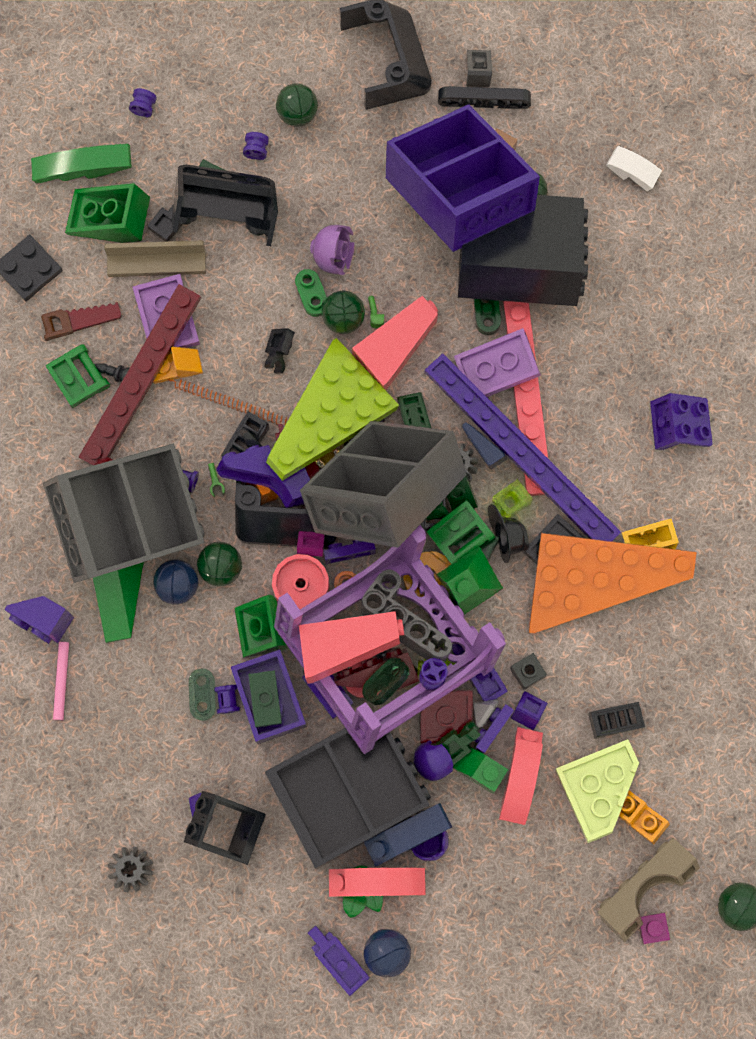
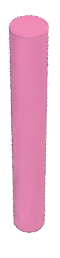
M59 642L53 720L64 719L69 653L68 642Z

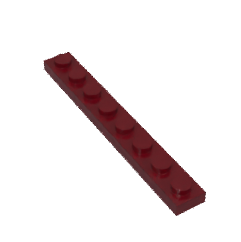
M178 284L81 451L80 459L94 466L96 461L105 457L110 458L170 354L171 347H174L202 298L200 295Z

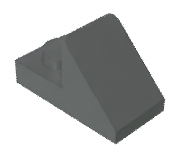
M467 50L466 86L490 87L492 78L491 50Z

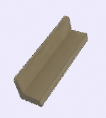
M202 240L104 244L107 254L108 277L206 274V249Z

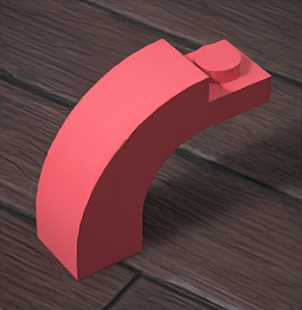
M517 727L510 771L501 803L500 820L522 825L526 824L540 765L543 746L542 732Z
M425 868L329 869V897L426 895Z

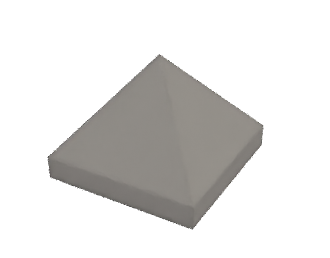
M498 700L474 703L476 725L479 728L483 727L499 705Z

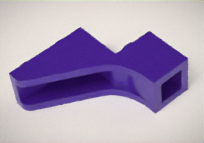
M255 445L246 449L245 452L238 454L236 452L227 453L222 457L216 468L219 476L222 478L270 488L280 497L285 508L305 504L300 489L310 481L305 467L282 481L266 463L271 452L269 445L262 447Z

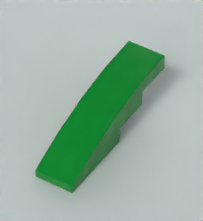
M115 144L77 148L31 158L32 181L44 183L58 178L62 181H68L83 176L93 179L132 168L130 145Z

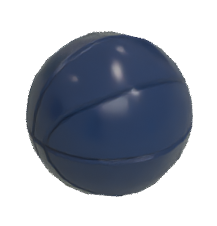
M172 559L162 563L153 577L154 590L157 596L168 604L179 605L186 603L195 595L198 589L199 582L195 569L183 560Z
M381 929L374 932L365 943L364 961L369 970L375 975L383 978L395 977L401 974L408 966L411 959V947L406 937L399 931Z

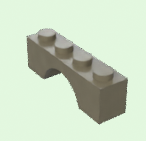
M674 838L669 842H664L650 861L646 860L639 866L638 873L631 879H626L612 898L609 897L602 902L600 910L597 912L601 920L625 943L643 925L639 909L644 894L651 887L661 883H672L682 886L700 869L697 859Z

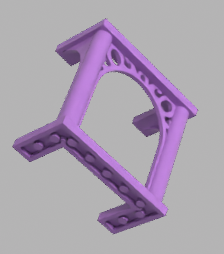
M421 525L398 548L391 547L365 570L302 609L297 607L288 593L278 598L274 628L303 669L299 625L328 621L361 601L365 592L378 575L387 569L396 571L400 577L403 575L410 576L413 582L412 587L408 590H403L400 587L397 596L409 599L419 605L431 617L437 630L446 635L445 630L449 629L450 634L454 636L448 637L451 643L459 644L465 652L462 655H449L447 660L456 664L452 665L450 663L447 667V677L441 687L436 690H428L419 683L374 713L366 702L357 707L355 712L330 676L314 682L363 754L372 750L378 739L480 672L483 676L491 672L506 645L502 632L498 628H494L490 622L483 626L479 633L473 626H469L464 619L463 611L459 606H454L449 599L446 588L442 585L439 586L434 579L431 568L421 562L420 556L426 541V533ZM386 581V582H383V583H382V585H383L385 588L391 589V588H389V587H387V586L384 585L385 583H390V582H387V581ZM417 587L419 588L420 593L424 595L423 597H418L416 595L415 591ZM432 610H435L438 615H434Z

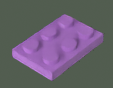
M180 274L133 286L146 338H148L178 284L183 286ZM192 316L174 347L189 348L200 345Z
M523 328L454 356L458 369L486 397L541 376L528 337Z

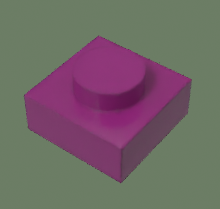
M299 531L297 554L323 557L325 534Z
M665 913L641 916L643 925L640 927L643 944L670 940Z

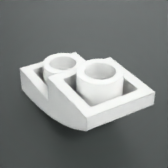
M620 146L615 148L606 164L620 178L625 180L630 177L646 191L654 187L662 172L661 169L647 159Z

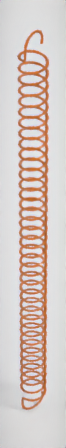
M168 379V381H170V382L174 381V382H175V388H178V387H176V381H175V380ZM185 381L184 387H183L184 392L187 391V390H185L186 381ZM268 411V413H267V421H268V422L270 421V420H268V416H269V412H270V411Z

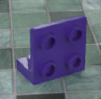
M669 393L650 401L656 450H665L678 444L703 447L713 445L707 398Z

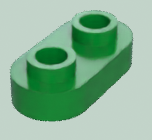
M304 269L295 278V285L307 314L313 317L322 316V305L327 299L324 288L315 271ZM305 278L312 280L310 283L303 282ZM313 300H319L320 304L313 305L311 302Z

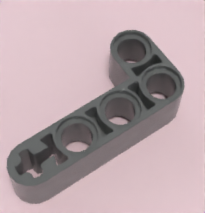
M387 569L382 571L362 598V615L367 616L396 611V616L402 619L404 635L399 636L400 642L426 660L437 658L445 663L452 649L451 640L397 603L394 599L399 593L401 577L394 570ZM386 581L391 582L395 587L387 589L382 583ZM370 601H375L380 605V607L372 609L367 605V603ZM419 631L423 637L416 639L411 636L410 632ZM439 647H441V648L443 649V650H440L439 652H436V651L434 650V649H438Z

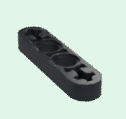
M446 86L438 90V104L443 107H464L469 104L474 105V108H494V106H498V108L527 109L531 106V92L526 89Z

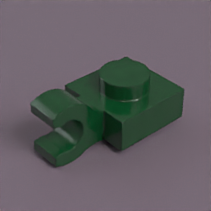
M471 720L462 728L459 734L453 729L437 741L434 746L443 745L450 754L454 765L471 752L469 743L481 735L477 731L479 727Z

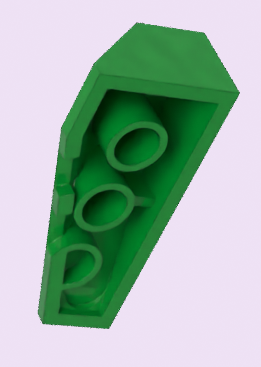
M144 562L93 578L106 643L132 638Z

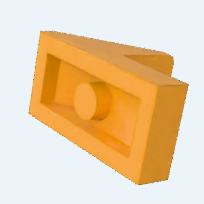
M171 347L172 353L168 355L153 382L157 384L166 382L168 379L175 380L203 374L198 349Z

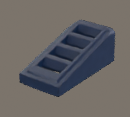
M467 422L462 424L463 431L489 469L492 470L507 460L505 453Z

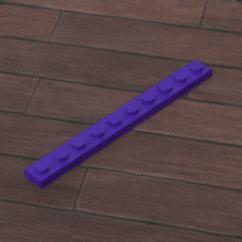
M443 353L425 369L424 373L589 539L613 541L621 533Z

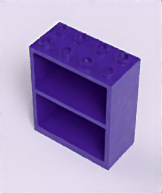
M469 104L387 141L385 178L452 252L461 249L462 245L535 210L540 176Z

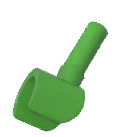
M369 296L368 300L371 309L370 325L372 328L378 329L384 325V314H377L374 296Z
M214 463L208 464L212 481L210 493L215 497L213 488L221 486L224 495L225 487L219 482Z

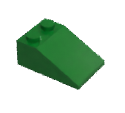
M135 183L75 189L65 233L71 236L119 243L141 241L150 196Z

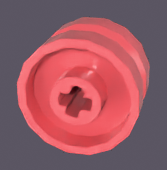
M296 554L287 557L277 565L273 573L272 588L276 600L278 601L279 597L288 593L299 609L329 592V577L325 567L318 559L309 555ZM300 581L305 582L303 588H298L296 584L300 585Z

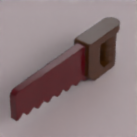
M118 302L114 305L109 303L107 306L104 304L100 307L94 306L92 309L90 307H87L85 310L80 308L78 311L73 309L71 312L60 309L41 315L46 333L44 335L45 341L121 318ZM57 318L60 320L62 330L55 331L52 319Z

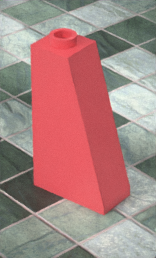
M421 296L352 348V355L385 390L388 389L436 324L438 317L437 307L431 300L427 301Z
M395 611L299 625L307 684L319 681L399 645V636L404 635L402 619H396Z

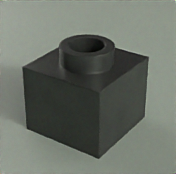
M534 653L510 667L523 690L547 676ZM525 667H533L534 673L531 675L526 674Z

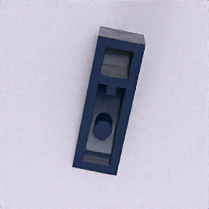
M441 803L378 834L364 842L375 867L396 859L452 828V825Z

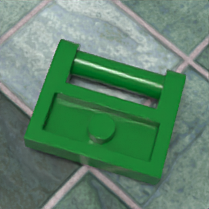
M85 344L75 347L45 365L71 408L110 387L108 380L102 377L88 355L89 350ZM80 359L94 384L89 387L87 386L75 367L74 360Z
M467 500L426 531L451 564L478 546H481L487 540L490 542L495 538L494 534ZM478 527L481 533L453 554L449 548Z

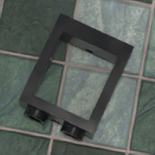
M202 791L196 801L195 811L190 824L186 828V836L183 842L248 865L266 814L221 796ZM216 804L241 812L228 851L203 842Z

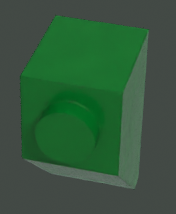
M471 748L470 753L453 765L454 770L492 794L496 791L509 770Z

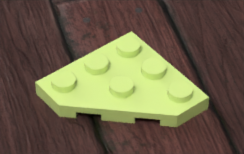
M628 739L556 768L557 776L587 843L612 834L639 766V761Z

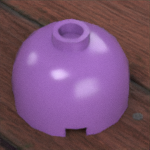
M329 225L321 229L315 239L312 240L310 245L311 254H313L318 267L323 271L344 275L345 263L347 269L350 268L354 253V242H350L349 235H353V231L349 226ZM334 259L341 260V262H334Z

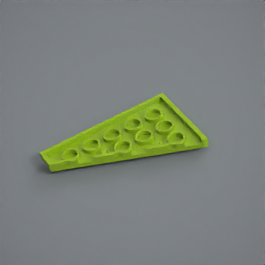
M335 338L332 340L272 448L266 463L283 481L355 437L370 421L379 422L397 411L399 404L348 349Z

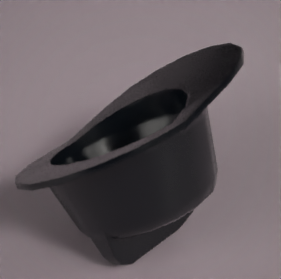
M490 504L488 506L489 522L495 536L500 539L498 544L504 563H509L511 555L529 549L527 531L519 520L502 517L497 507Z

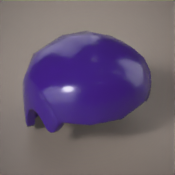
M427 741L419 745L414 751L413 762L415 768L426 780H441L453 772L451 756L443 745L433 746L430 745L431 741Z
M447 831L412 849L414 856L425 862L441 858L449 846Z

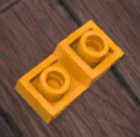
M628 792L619 817L654 845L670 823L648 807L646 802L634 793Z

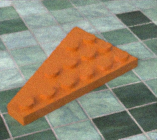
M541 533L529 633H537L692 579L697 552Z

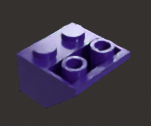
M45 596L10 604L4 609L10 614L8 618L10 621L28 631L29 627L32 628L31 633L48 644L51 640L59 643L74 619V616L65 608Z

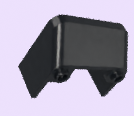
M369 0L339 8L341 31L370 23L387 21L400 60L391 63L386 68L385 78L387 83L364 88V106L366 110L422 96L430 91L432 79L411 14L408 10L384 0Z
M180 165L176 177L172 232H178L179 223L188 225L196 221L197 215L245 222V227L251 234L257 236L265 234L266 246L271 247L278 215L275 182L263 176L194 165Z
M236 481L235 533L241 542L246 544L297 547L299 531L315 532L307 509L260 506L261 495L258 489L251 485H245V482ZM325 535L324 549L334 544L337 537Z

